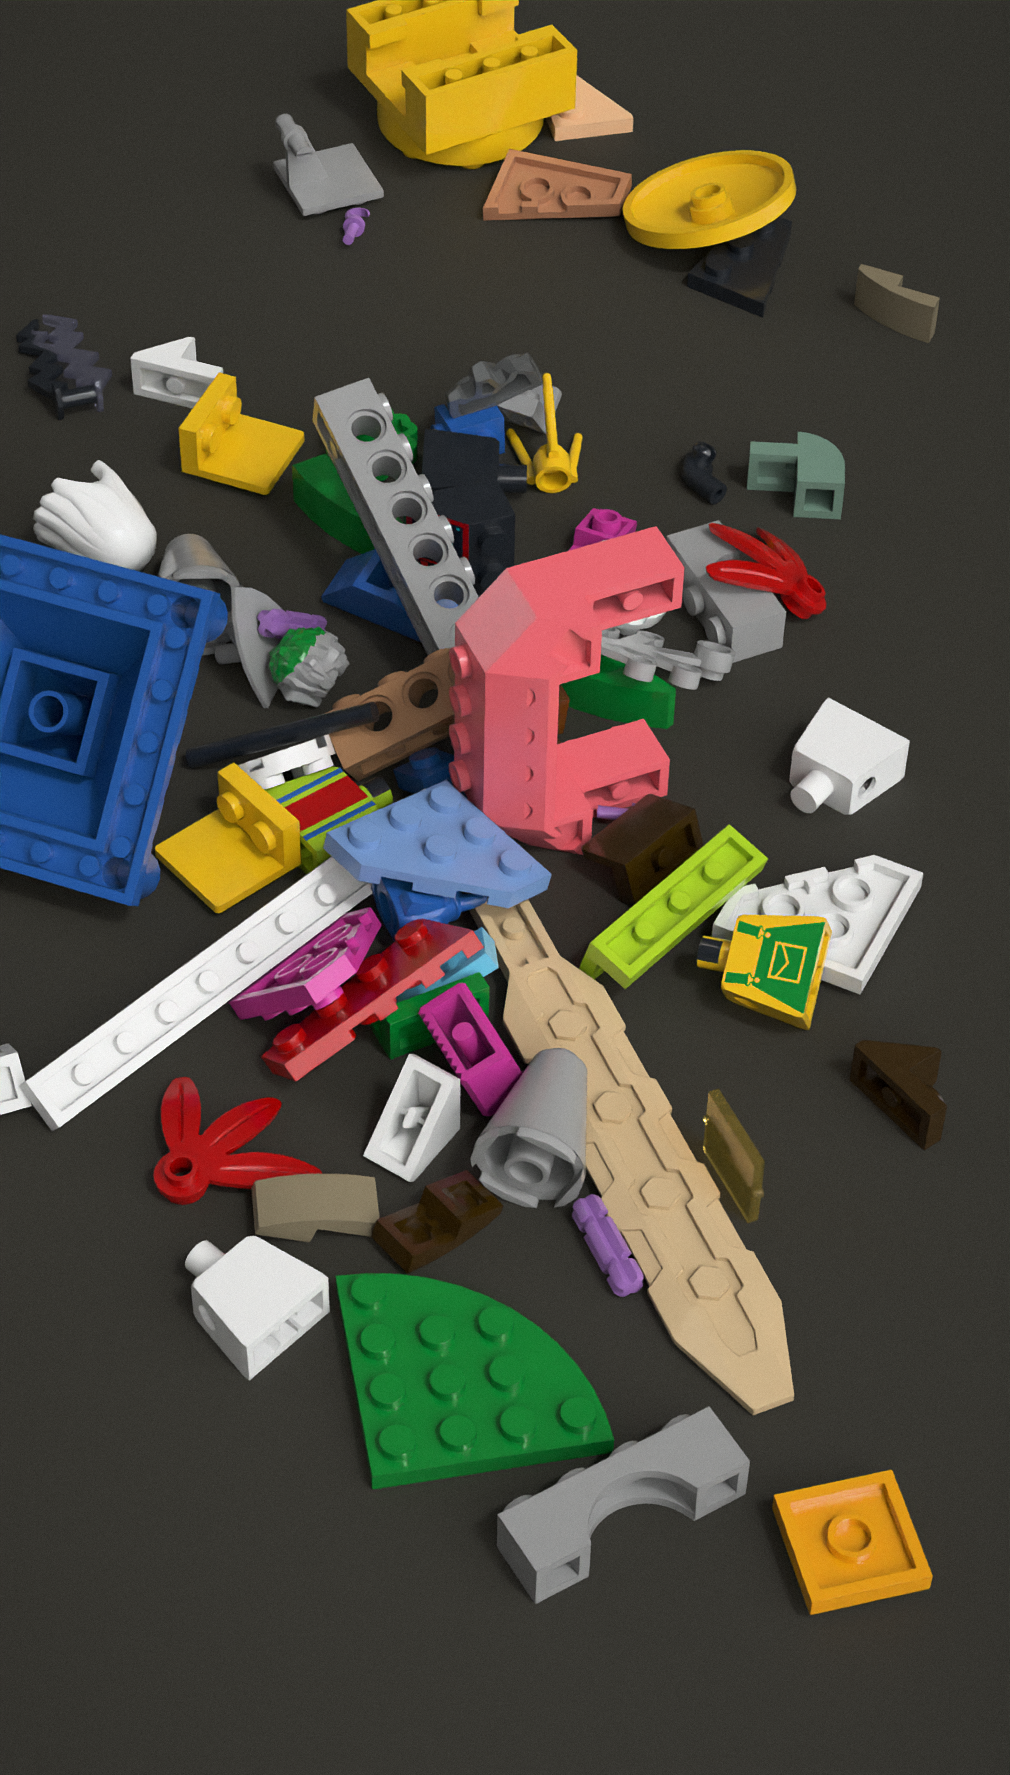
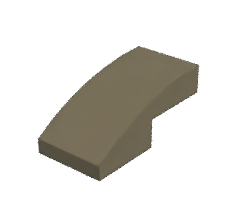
M861 264L858 268L854 305L880 324L913 339L929 343L935 334L940 297L902 287L903 275Z
M298 1174L257 1180L251 1187L255 1235L310 1242L317 1229L371 1237L376 1220L379 1219L375 1177L350 1174Z

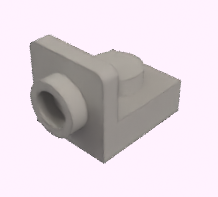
M543 384L496 405L503 414L505 421L546 434ZM552 386L556 411L562 393L557 387Z

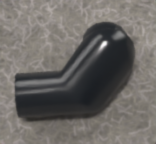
M699 441L694 443L691 453L688 452L686 454L681 475L687 486L714 505L724 498L727 486L712 475V461L717 455L716 449L706 442Z

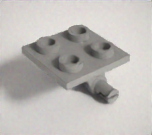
M282 114L277 117L275 121L277 125L275 126L281 133V142L286 150V159L273 161V167L303 216L322 214L328 210L349 205H359L384 197L383 188L353 143L315 152L307 133L301 126L295 124L291 115Z

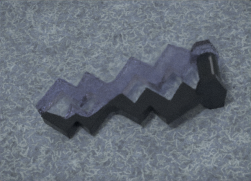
M44 314L42 315L43 324L56 328L49 335L48 331H38L40 328L38 319H33L16 335L17 342H21L18 345L20 353L39 356L29 366L30 374L35 376L27 380L28 387L53 400L59 420L64 419V409L95 403L98 412L104 411L102 389L112 377V370L92 367L99 360V352L73 349L84 339L83 332H74L78 327L77 319ZM49 338V342H53V344H48L44 342ZM60 361L71 364L63 371V367L61 365H56L54 363ZM64 372L65 378L77 379L75 381L76 388L68 389L67 382L54 380Z

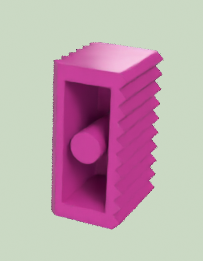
M458 983L423 1005L418 1014L482 1115L492 1116L522 1075V1071L466 983Z

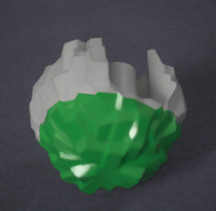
M303 627L296 630L289 629L278 645L270 650L269 655L271 658L268 667L271 671L273 682L281 690L287 701L292 700L302 706L309 705L317 708L322 701L321 698H324L335 685L337 676H341L350 663L344 653L345 648L338 643L337 636L331 632L324 631L320 627L314 629L312 627L307 629Z

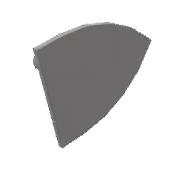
M232 587V611L228 612L225 630L233 643L217 645L215 648V658L219 664L241 662L257 698L263 708H268L278 689L272 680L271 671L268 667L271 658L269 652L282 639L262 636L257 630L260 625L257 616L262 610L271 611L273 608L281 609V607L269 596L258 590L246 587Z

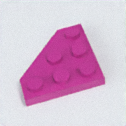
M371 907L345 913L229 1001V1004L240 1020L262 1016L264 1021L274 1018L285 1010L289 1015H294L309 1005H312L315 1010L329 1005L343 994L344 991L340 985L357 973L382 924Z

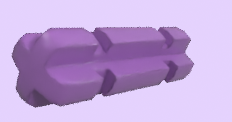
M275 608L271 611L262 610L257 616V619L260 621L257 630L262 636L282 639L289 629L296 630L303 627L306 629L320 627L325 631L327 625L326 619L321 615H310L308 613L288 610L285 612Z
M595 1194L577 1199L573 1203L574 1211L572 1212V1217L579 1230L587 1233L584 1239L602 1272L610 1275L607 1281L614 1294L619 1297H625L630 1293H637L643 1287V1273L636 1260L628 1258L632 1253L613 1219L605 1216L608 1210L602 1199Z

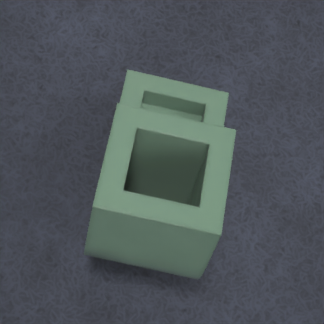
M806 432L797 433L796 444L750 441L747 490L794 492L793 517L841 520L845 489V461L842 453L834 444L820 436Z

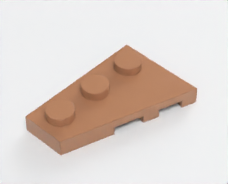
M509 149L483 206V221L620 216L623 204L632 187V174Z

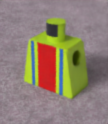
M334 766L265 790L299 820L301 865L299 867L305 874H308L331 857L323 849L327 832L393 803L391 790L381 777H375L358 786L340 767Z

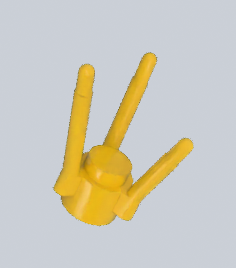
M544 373L542 382L547 444L537 450L532 463L515 430L512 428L508 429L506 435L521 464L527 465V484L533 485L536 483V486L543 492L558 493L567 489L571 483L578 481L577 465L583 437L580 433H576L573 436L569 454L562 446L558 445L552 378L549 373Z

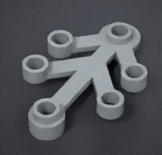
M612 627L602 630L601 654L625 663L623 673L626 676L639 681L651 682L656 667L671 671L668 679L670 683L691 690L698 688L701 677L721 681L724 673L730 672L736 653L727 646L704 640L697 642L694 653L662 648L665 639L652 632L637 630L634 635L618 639L620 635L619 629Z

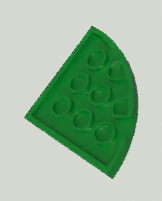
M361 1273L335 1276L337 1299L372 1490L613 1452L614 1437L606 1413L586 1376L576 1362L553 1338L514 1309L479 1292L427 1277L392 1273Z

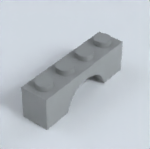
M710 1406L691 1416L688 1414L679 1415L670 1420L656 1434L640 1442L629 1441L620 1445L611 1453L609 1458L587 1469L580 1467L569 1471L559 1479L556 1485L534 1496L523 1495L514 1499L505 1507L503 1512L497 1514V1548L533 1602L537 1604L589 1576L590 1537L597 1525L608 1515L630 1505L657 1504L677 1510L695 1521L746 1494L750 1460Z

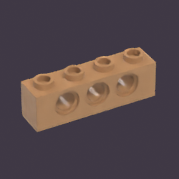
M450 648L440 649L429 654L424 659V664L408 672L398 671L385 676L378 682L377 688L361 696L359 694L348 695L333 704V710L329 712L369 702H375L379 710V716L385 712H392L391 723L382 731H374V723L329 734L343 769L354 779L360 781L449 736V726L455 724V713L449 697V688L455 686V674L449 658ZM431 689H438V697L435 703L427 708H419V701L422 695Z

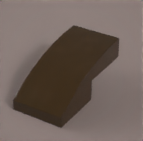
M468 1170L426 1185L418 1204L377 1219L371 1237L407 1273H410L442 1257L473 1237L501 1214L504 1205Z

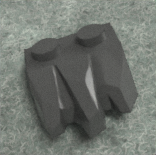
M528 352L522 355L513 354L507 356L497 364L480 361L470 368L469 376L459 380L455 387L444 393L449 413L452 418H457L499 405L527 390H532L542 385V374Z

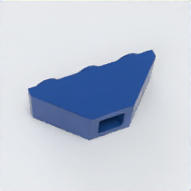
M376 549L347 559L322 594L323 602L421 642ZM450 599L436 601L437 604L444 608L450 609L458 606L456 602Z

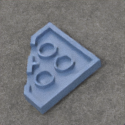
M447 780L327 832L323 847L358 881L380 884L381 877L413 882L412 891L455 898L457 891L488 896L487 905L510 908L546 891L552 875Z

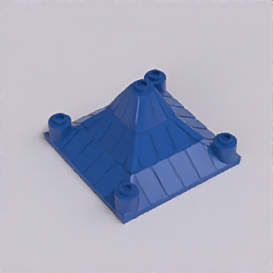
M0 534V868L128 906H139L140 899L148 897L156 889L160 881V867L157 859L151 853L152 843L159 824L165 793L170 782L176 759L178 744H180L205 644L219 637L227 625L228 611L225 602L220 598L221 593Z

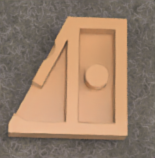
M577 75L575 109L546 117L554 141L633 132L632 114Z

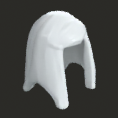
M98 460L93 464L91 472L99 481L86 483L56 478L51 484L54 492L42 496L40 500L41 506L34 511L33 519L36 523L33 529L37 539L57 550L139 572L142 571L155 554L157 534L155 527L148 519L142 506L120 477L105 463Z

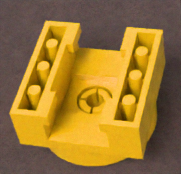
M376 0L346 9L348 68L377 100V121L381 132L392 145L403 151L406 157L436 164L478 169L486 163L505 159L509 149L522 151L536 139L542 129L544 118L575 109L577 49L553 25L517 34L514 30V6L519 5V0Z

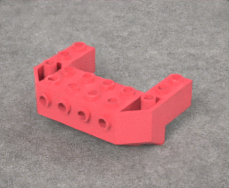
M657 526L506 568L455 623V647H451L449 650L450 663L455 674V686L449 688L450 702L455 713V724L449 726V736L454 749V761L449 763L451 781L459 792L464 791L468 800L508 836L530 846L583 855L581 847L591 839L592 818L597 817L598 805L627 808L648 794L659 797L667 795L670 759L644 719L624 725H617L604 731L557 744L559 684L600 673L602 630L678 609L682 606L684 566Z

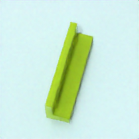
M729 824L592 940L579 969L594 980L605 971L626 989L763 870L768 858Z

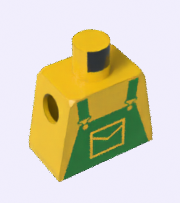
M740 915L736 920L731 941L705 935L702 937L697 954V967L724 972L721 990L731 1002L800 1029L809 1030L832 930L827 919L819 916Z

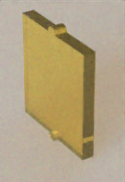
M718 1088L708 1092L707 1112L703 1116L705 1123L703 1151L747 1223L758 1220L760 1200L764 1197L762 1183L765 1162Z

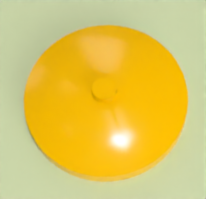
M752 150L717 152L676 163L651 175L629 193L623 204V215L628 233L633 239L644 245L663 249L699 248L742 237L769 224L791 205L796 196L793 170L791 165L782 157Z

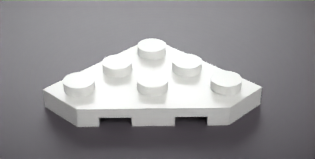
M876 855L855 859L854 867L829 873L825 867L785 876L783 884L759 890L756 884L746 885L734 894L722 908L713 923L712 937L731 941L736 920L740 915L824 917L830 925L832 935L821 980L861 995L922 885L923 872Z

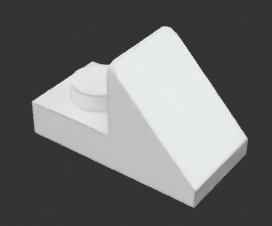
M186 337L134 352L130 358L134 394L188 408H193L219 372L223 373L222 367L197 362L194 337Z

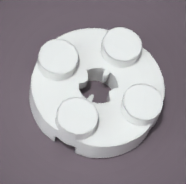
M327 734L238 766L265 790L285 783L282 772L291 770L293 777L297 778L334 766L331 755L335 754L330 736Z

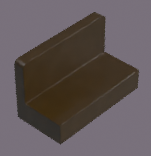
M648 794L581 848L584 858L612 868L620 901L634 906L702 848L704 844L695 808Z

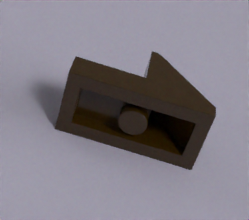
M862 1040L855 1044L850 1081L924 1151L939 1142L942 1137L947 1104L944 1103L941 1095L932 1086L937 1081L942 1051L936 1047Z

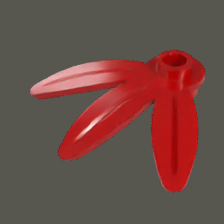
M709 523V530L714 535L758 562L726 560L711 563L706 566V572L712 579L731 585L778 593L786 607L802 619H809L813 614H821L826 609L827 605L824 598L826 593L823 586L813 576L808 575L802 559L784 541L770 532L757 527L756 533L767 543L765 545L740 530L717 523Z
M189 1077L175 1078L164 1093L161 1105V1122L170 1153L163 1156L156 1164L154 1181L158 1191L172 1203L187 1205L198 1201L205 1194L209 1184L251 1189L257 1180L298 1174H322V1171L305 1161L281 1154L248 1152L230 1155L255 1138L275 1119L282 1106L281 1101L276 1098H261L238 1105L221 1115L202 1135H199L201 1104L194 1082ZM190 1171L187 1175L184 1176L175 1175L179 1172Z

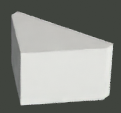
M409 1054L363 1156L409 1182L415 1181L460 1130V1079L415 1054Z

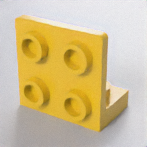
M219 372L178 428L182 472L267 495L304 443V432L240 414L242 403L241 399L237 397L236 377Z
M234 762L217 772L219 790L217 805L219 809L155 846L156 858L215 913H222L301 865L299 820Z

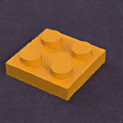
M892 1470L774 1495L772 1509L809 1615L930 1589L933 1575Z

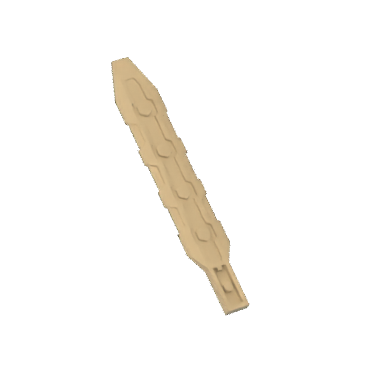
M529 899L510 908L487 905V902H485L481 906L469 910L478 928L483 927L495 941L498 965L508 982L503 1024L523 1062L529 1064L533 1057L542 1050L564 1048L573 1052L583 1061L587 1068L586 1169L608 1210L606 1216L613 1219L649 1285L647 1294L672 1341L752 1415L794 1401L782 1301L755 1253L745 1248L719 1201L720 1191L704 1163L696 1161L670 1114L672 1106L657 1080L650 1078L624 1033L626 1025L604 986L559 955Z

